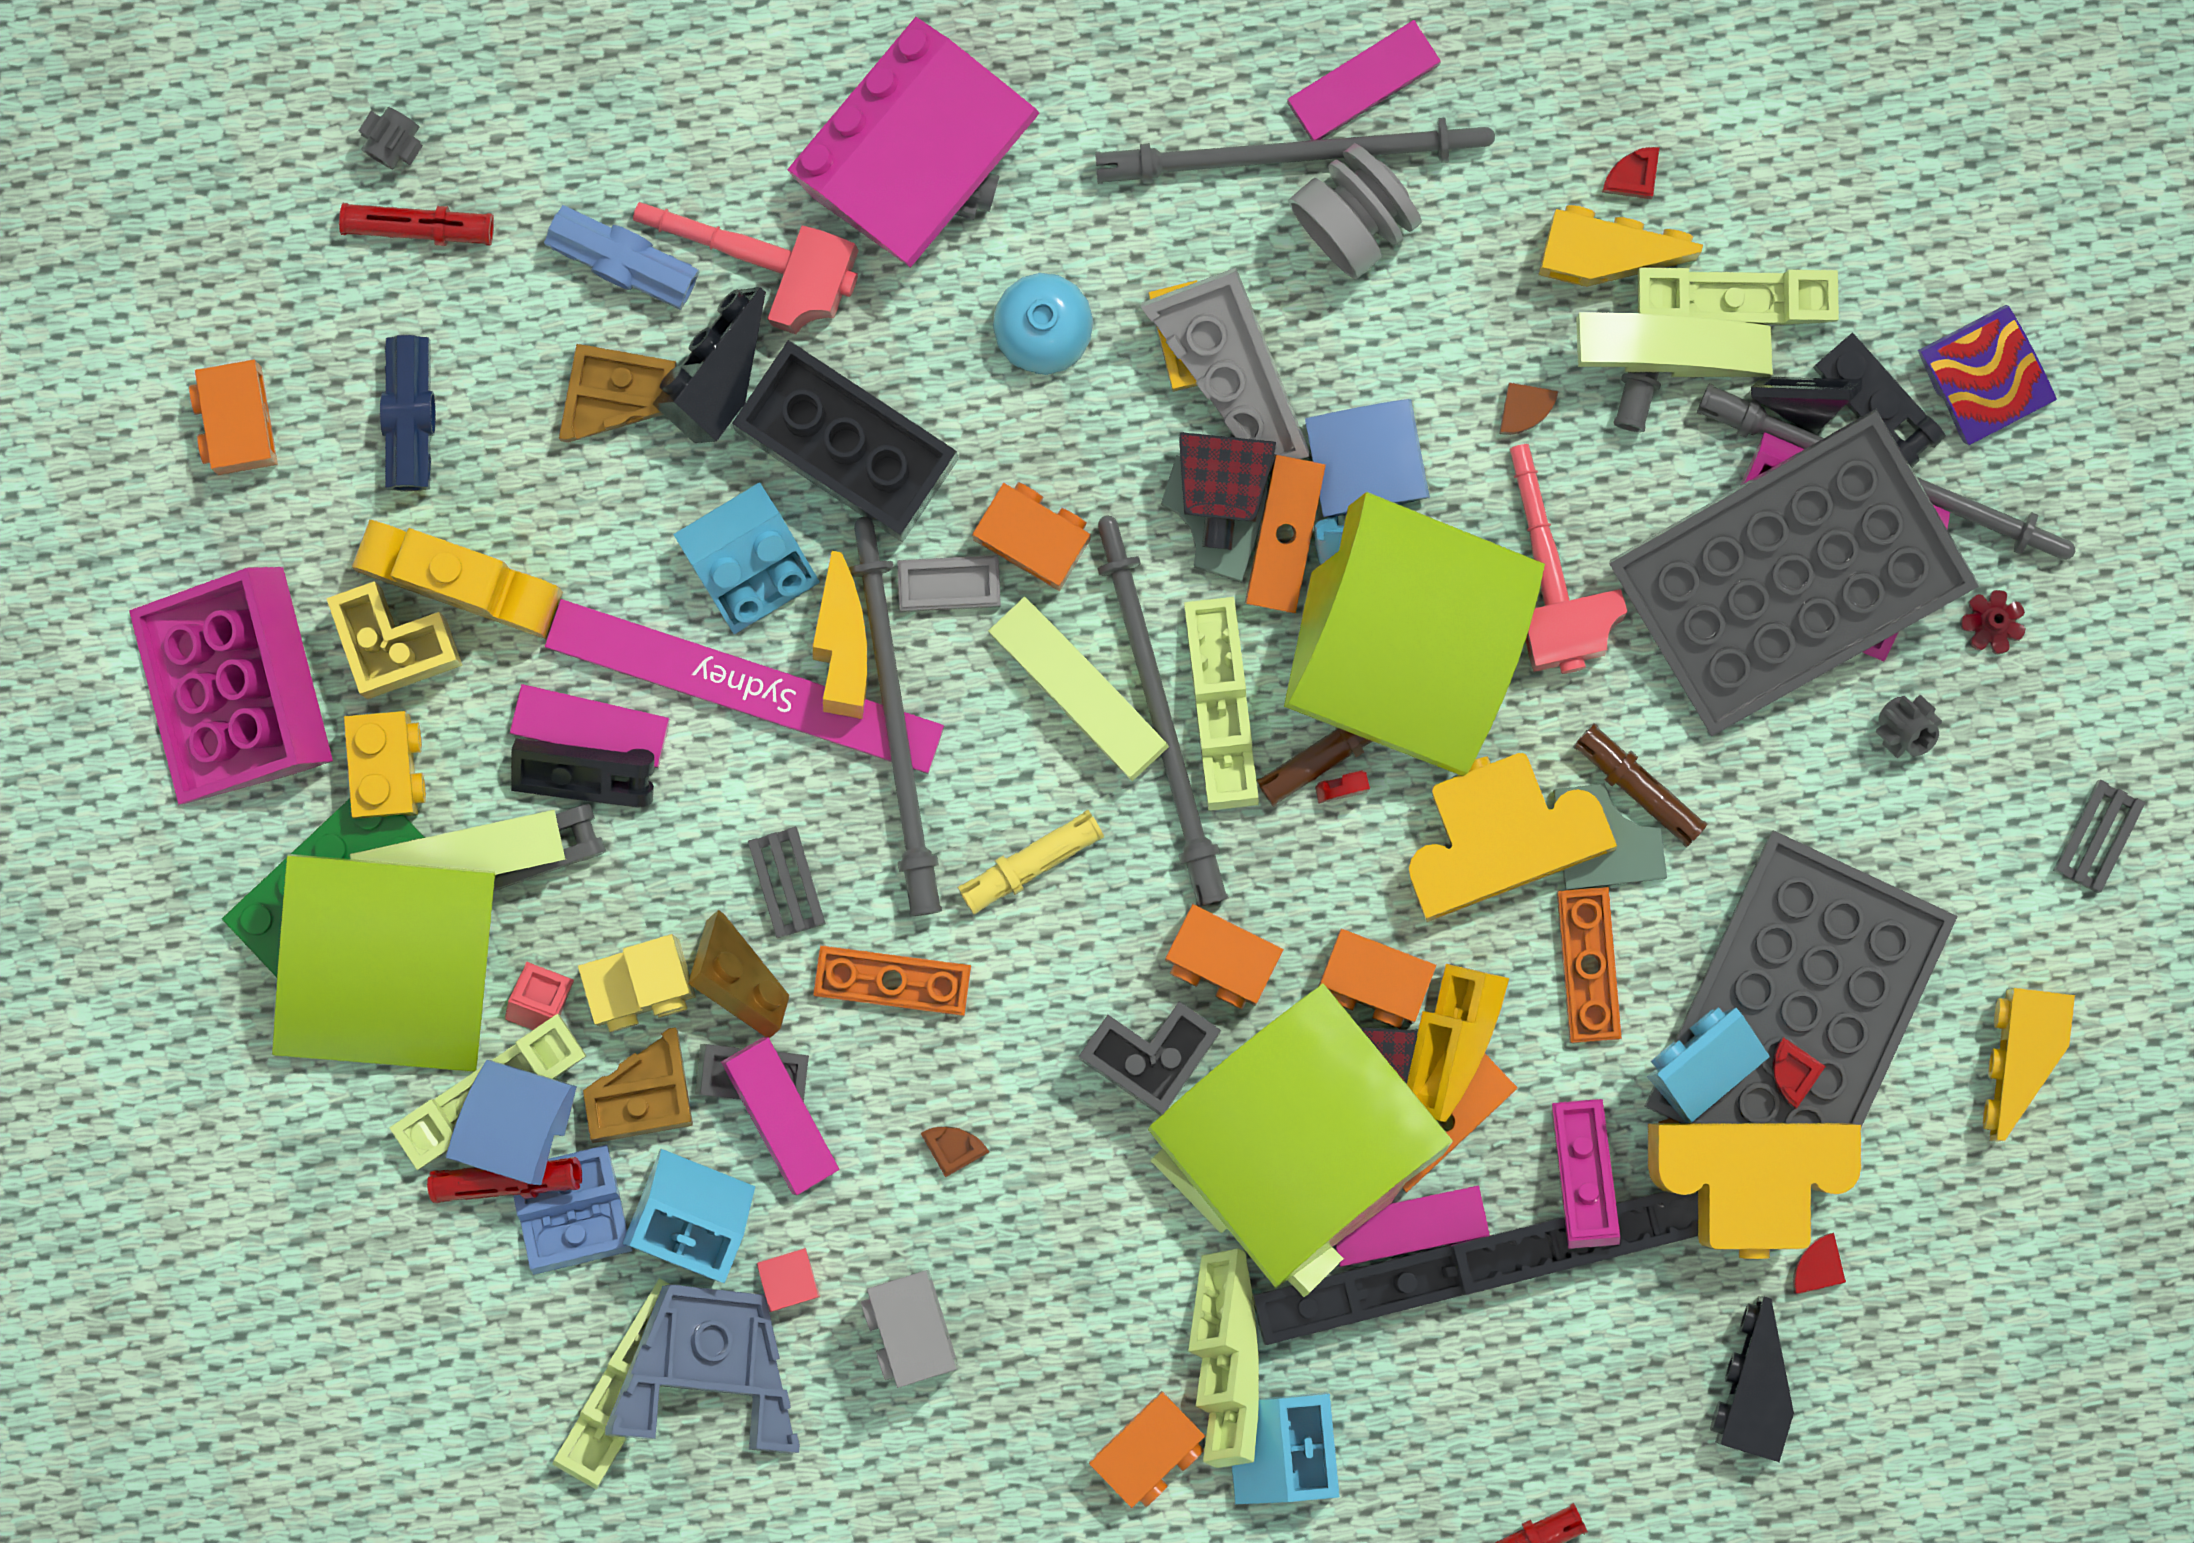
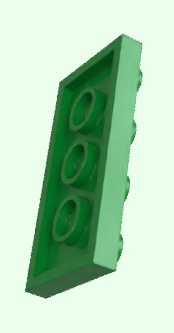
M349 798L291 854L351 859L350 854L426 837L405 815L352 818L351 800ZM287 857L222 918L227 926L276 978L278 974Z

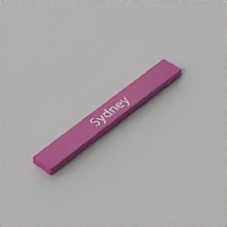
M563 599L560 600L545 644L547 649L892 762L882 704L865 699L863 719L823 712L824 685ZM904 712L913 769L929 774L945 726Z

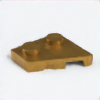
M576 344L559 434L560 441H575L663 415L653 405V402L662 392L660 389L661 381L677 366L676 361Z
M717 910L706 920L688 984L770 1039L781 1029L790 995L726 915Z
M676 1027L668 1028L661 1033L662 1037L639 1054L635 1052L621 1062L617 1070L608 1076H602L583 1090L592 1143L693 1126L679 1034Z

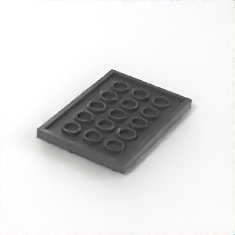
M1877 408L1616 556L1609 562L1711 736L1979 587L1978 581Z
M1772 830L1674 1040L1675 1043L1680 1040L1685 1045L1695 1036L1689 1028L1709 1011L1719 1007L1724 1012L1736 1007L1744 1016L1770 1057L1692 1123H1851L1861 1125L1862 1127L1958 916ZM1783 1037L1826 1066L1797 1109H1794L1782 1097L1773 1076L1774 1053L1780 1039ZM1653 1086L1644 1107L1679 1123H1685L1658 1089Z

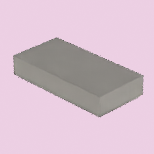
M998 555L897 560L900 612L1001 607Z

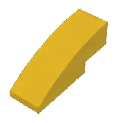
M832 551L813 642V660L830 663L823 696V712L863 719L867 690V640L863 612L853 577L842 552Z
M1445 965L1435 1013L1422 1011L1407 1080V1086L1435 1120L1447 1121L1473 1079L1491 1040L1502 1008L1509 978L1465 967Z

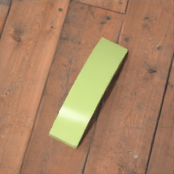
M1638 268V314L1688 316L1761 325L1837 322L1839 320L1838 270H1787L1785 273L1689 272V268Z
M556 1014L516 1041L515 1045L492 1061L556 1079L587 1055L561 1016ZM481 1068L389 1127L417 1170L448 1151L457 1119Z

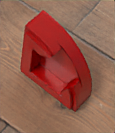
M1660 147L1641 148L1623 157L1609 172L1602 193L1652 199Z
M1361 770L1344 774L1341 778L1321 781L1317 783L1315 790L1318 803L1320 804L1368 793L1370 786L1367 773Z
M1783 1037L1780 1039L1774 1053L1773 1076L1782 1097L1789 1105L1797 1109L1826 1066Z
M1834 1233L1817 1238L1801 1255L1793 1274L1794 1294L1846 1283Z

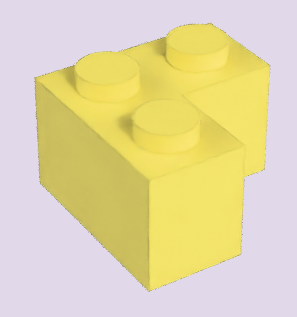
M375 581L326 598L359 694L367 700L463 666L447 619L440 612L395 627L384 592Z
M673 934L623 948V952L578 965L594 1024L597 1026L607 1024L609 1032L639 1024L636 1015L652 1010L654 1016L658 1015V1018L687 1010L685 1001L696 998L694 988L688 984L690 975L680 940Z

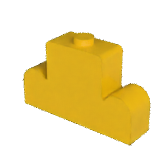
M369 520L352 565L356 572L544 639L547 638L563 591L558 586L537 577L512 570L505 562L411 528H408L406 532L375 520Z
M1517 753L1493 763L1490 762L1488 756L1475 759L1466 775H1459L1438 783L1433 787V800L1450 841L1451 848L1448 849L1438 844L1425 845L1417 850L1411 858L1409 873L1425 920L1429 922L1615 851L1617 844L1600 802L1590 792L1579 789L1567 791L1558 798L1553 809H1548L1526 754Z
M1648 1123L1649 1175L1653 1183L1663 1191L1681 1195L1692 1194L1698 1191V1240L1702 1246L1713 1249H1739V1258L1768 1259L1770 1258V1249H1805L1809 1247L1811 1242V1189L1836 1195L1846 1193L1855 1186L1861 1171V1125L1851 1123Z

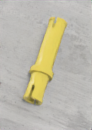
M1086 810L1072 821L1053 830L1008 858H1005L1004 855L995 860V866L957 888L967 906L975 915L999 898L1011 892L1016 895L1023 891L1022 885L1075 855L1083 848L1103 839L1104 835L1090 811Z

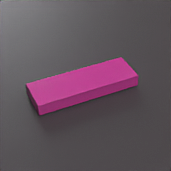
M1412 20L1289 97L1287 103L1310 139L1321 140L1440 65L1441 60L1415 20Z
M521 684L510 734L542 742L628 752L632 749H646L654 754V767L659 768L670 718Z
M762 1037L721 1061L792 1194L799 1195L840 1170L769 1037Z
M1603 1099L1552 1103V1118L1568 1249L1620 1245V1232Z
M1478 1185L1388 1205L1335 1244L1336 1251L1344 1258L1339 1263V1267L1490 1235L1480 1187Z

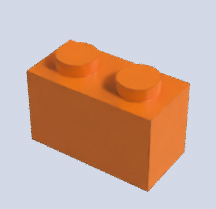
M254 359L196 369L197 384L190 385L189 392L194 414H202L205 433L198 434L197 436L202 463H210L211 469L218 475L278 465L263 372L259 363Z
M1020 482L1016 484L1015 488L1003 483L973 532V541L1060 591L1091 540V534L1083 530L1087 522L1064 508H1061L1058 514L1040 504L1044 497Z
M1192 904L1165 961L1173 965L1170 971L1171 975L1195 987L1198 986L1202 979L1219 988L1215 997L1242 1010L1246 1002L1256 1006L1284 949Z
M1341 928L1318 987L1324 983L1343 1008L1353 1011L1356 1003L1375 1009L1372 1017L1374 1020L1401 1029L1403 1021L1411 1024L1415 1023L1437 965Z
M1161 1391L1089 1461V1465L1131 1508L1139 1501L1147 1507L1168 1487L1162 1480L1167 1473L1176 1465L1184 1471L1204 1452L1199 1442L1205 1437V1434Z

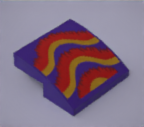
M2004 305L1917 350L1937 395L1944 399L1960 438L1968 446L2057 400L2032 345L2008 305Z

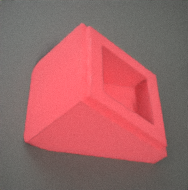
M526 962L508 1000L505 1019L534 1030L556 1014L561 1015L574 980Z
M806 1248L757 1263L770 1312L820 1297Z

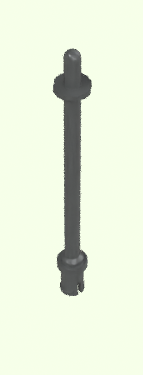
M1442 117L1437 120L1436 131L1172 152H1160L1156 148H1150V143L1140 144V149L1095 151L1096 166L1117 165L1116 168L1097 169L1098 184H1103V182L1142 179L1143 184L1153 183V178H1158L1162 172L1344 158L1343 152L1354 143L1363 147L1372 156L1438 151L1441 163H1448L1449 150L1490 146L1495 141V133L1489 127L1447 130L1446 118Z
M1710 383L1696 412L1699 415H1705L1738 429L1737 435L1744 438L1748 434L1755 435L1766 432L1803 449L1823 439L1821 436L1768 415L1765 408L1761 406V403L1753 398L1751 401L1745 400L1716 388ZM1917 477L1933 505L2016 540L2014 552L2021 555L2027 545L2064 560L2071 559L2075 554V546L2071 541L2035 526L2038 514L2031 512L2024 521H2021Z
M1106 515L1099 520L1098 530L1108 563L1097 569L1099 576H1112L1154 730L1169 746L1161 756L1185 839V844L1182 848L1183 853L1179 854L1181 864L1187 865L1197 901L1196 905L1202 907L1229 899L1226 894L1216 855L1220 854L1218 844H1212V841L1204 835L1131 573L1132 569L1137 568L1141 564L1139 556L1127 558L1118 523L1114 517Z
M860 517L854 525L860 564L849 567L852 576L862 577L906 849L902 855V860L897 862L899 872H904L910 917L942 912L934 867L939 866L937 855L932 856V852L925 846L882 578L883 573L889 572L894 568L893 561H880L873 521L868 517Z

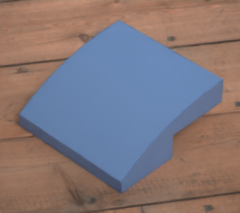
M1411 399L1373 404L1305 418L1313 462L1326 464L1319 496L1323 517L1329 518L1347 514L1348 506L1365 492L1398 505L1430 498Z
M486 1060L463 1104L450 1140L446 1158L528 1184L542 1185L554 1135H565L577 1086L499 1062Z
M607 1145L548 1159L550 1161L577 1157L582 1168V1184H580L579 1190L548 1191L539 1193L536 1198L528 1199L523 1198L521 1195H513L517 1216L522 1226L529 1266L533 1275L632 1251L631 1247L622 1244L628 1228Z

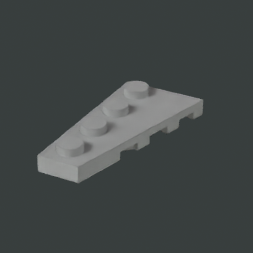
M1237 268L1142 302L1141 308L1151 322L1153 321L1166 338L1168 346L1196 379V384L1207 399L1212 401L1225 419V424L1235 438L1276 442V455L1303 459L1309 456L1308 446Z

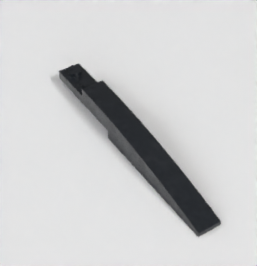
M1662 1191L1616 1203L1620 1245L1568 1249L1565 1217L1562 1216L1326 1276L1305 1297L1293 1285L1252 1295L1263 1344L1270 1345L1697 1237L1698 1191L1687 1195Z

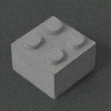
M929 1270L867 1288L870 1299L861 1301V1305L869 1330L872 1331L878 1328L880 1330L885 1348L877 1350L876 1353L885 1380L894 1378L896 1386L899 1388L959 1368Z

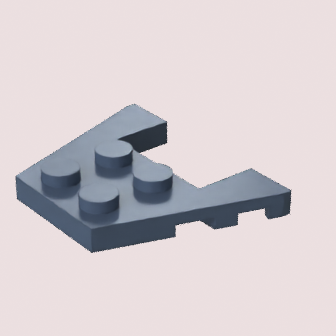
M671 1284L662 1286L605 1427V1435L647 1440L656 1439L659 1388L661 1386L752 1396L749 1450L788 1454L799 1453L800 1444L797 1433L793 1434L788 1409L791 1408L788 1392L782 1388L776 1360L780 1359L765 1295Z

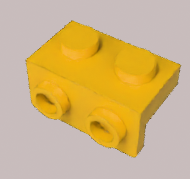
M406 711L344 716L352 818L359 819L404 814L407 816L418 815L417 804L426 803L423 773H415L413 753L422 752L419 722L411 723L410 715Z

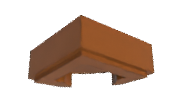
M1509 382L1499 434H1519L1538 425L1552 410L1559 391Z
M935 1127L921 1132L923 1139L945 1177L989 1153V1150L981 1140L960 1128Z

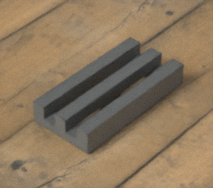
M2101 779L2098 780L2053 871L2096 893H2101L2146 802L2127 795L2128 793L2121 789L2109 786V783ZM2103 796H2106L2112 800L2078 869L2075 870L2069 867ZM2124 805L2129 809L2093 879L2087 876L2121 806Z
M797 827L748 840L776 938L778 939L826 924ZM789 840L813 916L804 920L781 847L782 842ZM771 847L793 920L791 924L784 925L761 850L762 848Z

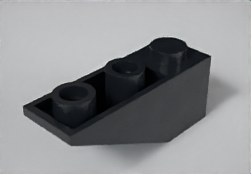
M761 287L736 289L730 292L719 304L717 311L720 315L711 327L700 331L691 341L688 348L691 353L683 364L673 368L660 383L662 392L653 402V405L694 443L717 442L746 403L766 291Z
M1758 1296L1756 1305L1748 1303L1744 1310L1739 1332L1747 1334L1742 1353L1733 1352L1730 1358L1725 1382L1732 1383L1727 1403L1718 1402L1710 1430L1718 1433L1715 1443L1780 1463L1794 1410L1772 1299Z

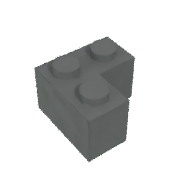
M1180 1001L1150 1043L1107 1014L1079 1055V1060L1161 1116L1169 1109L1219 1036L1221 1030Z

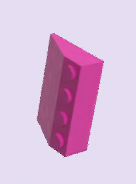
M915 17L787 170L814 200L911 268L1040 113L1034 106L953 41L918 17Z
M283 567L244 568L129 610L178 805L291 776L333 761Z

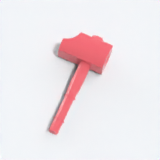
M642 202L637 204L634 211L633 221L657 228L659 232L665 231L709 246L710 250L714 248L734 258L783 274L767 320L772 326L786 332L797 334L804 325L811 321L834 318L842 295L850 297L855 288L858 273L852 272V268L859 250L855 243L833 234L802 225L794 248L790 251L743 234L722 230L719 226L715 228L671 213L668 209L662 210Z
M1529 444L1517 445L1510 448L1516 473L1514 478L1517 479L1529 527L1527 531L1530 532L1533 558L1545 564L1540 585L1545 606L1534 609L1525 640L1533 672L1560 666L1562 674L1580 671L1586 668L1585 660L1605 656L1609 632L1615 625L1624 621L1627 614L1625 600L1621 589L1573 600L1569 599L1558 550L1550 530L1551 524L1547 520L1536 475L1538 471L1535 470Z

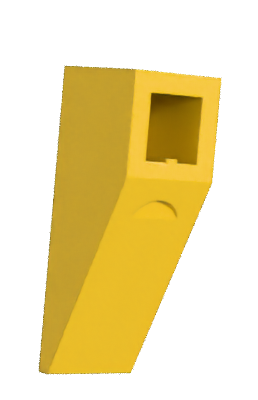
M1567 205L1565 211L1556 209L1552 216L1538 275L1589 287L1638 275V268H1667L1695 261L1702 252L1703 244L1692 242L1693 236L1683 231L1664 229L1662 235L1643 230L1644 224L1634 219L1615 217L1613 223L1594 218L1595 212L1588 208Z
M2011 988L2006 990L2005 998L1997 999L1994 1027L2002 1029L2000 1049H1992L1988 1069L1989 1078L1996 1079L1994 1099L1986 1100L1983 1112V1129L1990 1130L1989 1141L1999 1142L2006 1140L2068 1049L2075 995Z

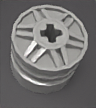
M1354 143L1343 152L1344 159L1349 168L1338 160H1334L1328 165L1330 175L1337 186L1336 189L1333 190L1324 182L1313 178L1288 199V203L1297 220L1324 253L1344 273L1353 279H1358L1382 258L1380 248L1373 237L1375 233L1396 245L1403 240L1402 233L1397 224L1411 232L1422 223L1419 212L1410 200L1406 188L1396 175L1383 162L1373 157L1360 145Z

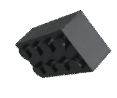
M790 340L786 342L732 422L736 433L863 517H868L875 525L901 542H904L959 460L955 449Z

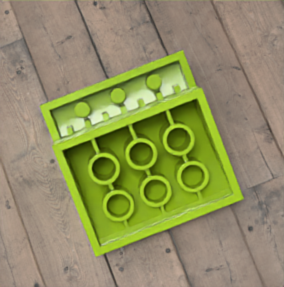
M1365 492L1348 506L1339 551L1311 573L1284 707L1458 775H1466L1493 725L1518 664L1537 602L1545 564Z
M288 854L280 935L272 1055L475 1072L478 1061L495 872Z
M1324 983L1240 1046L1187 1091L1148 1128V1131L1275 1288L1279 1287L1390 1205L1404 1184L1443 1156L1453 1142Z

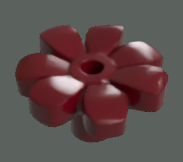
M1992 591L1989 601L1981 594L1973 596L1968 604L1974 614H1966L1961 617V629L1968 632L1975 631V634L1970 639V645L1978 651L1985 649L1990 643L1994 654H2003L2009 651L2010 648L2008 638L2020 641L2025 634L2026 628L2022 624L2016 623L2017 619L2024 616L2025 610L2020 602H2013L2007 605V593L2005 591Z

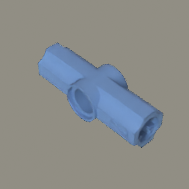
M564 205L556 213L544 241L545 246L553 251L555 250L572 260L591 267V271L604 280L626 290H631L633 287L679 310L687 302L700 273L699 269L692 267V265L653 248V244L640 235L617 225H613L611 228Z

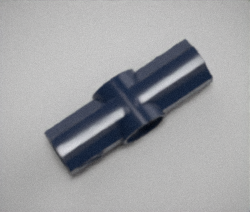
M415 335L387 337L385 346L386 391H382L380 399L382 436H385V488L401 492L430 490V436H434L436 427L434 392L431 391V340L429 337Z

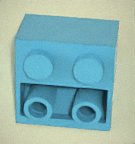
M760 482L673 534L733 634L738 633L820 583L782 516Z
M1719 1007L1715 1010L1712 1009L1689 1028L1695 1035L1685 1045L1680 1040L1676 1043L1673 1042L1650 1061L1656 1069L1647 1078L1685 1123H1692L1770 1057L1744 1016L1736 1007L1724 1012Z
M660 1149L622 1244L725 1284L744 1236L755 1186Z
M1328 1392L1259 1398L1254 1462L1232 1466L1235 1504L1281 1503L1340 1497L1331 1401Z

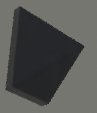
M1762 377L1751 386V397L1797 427L1817 434L1862 390V379Z

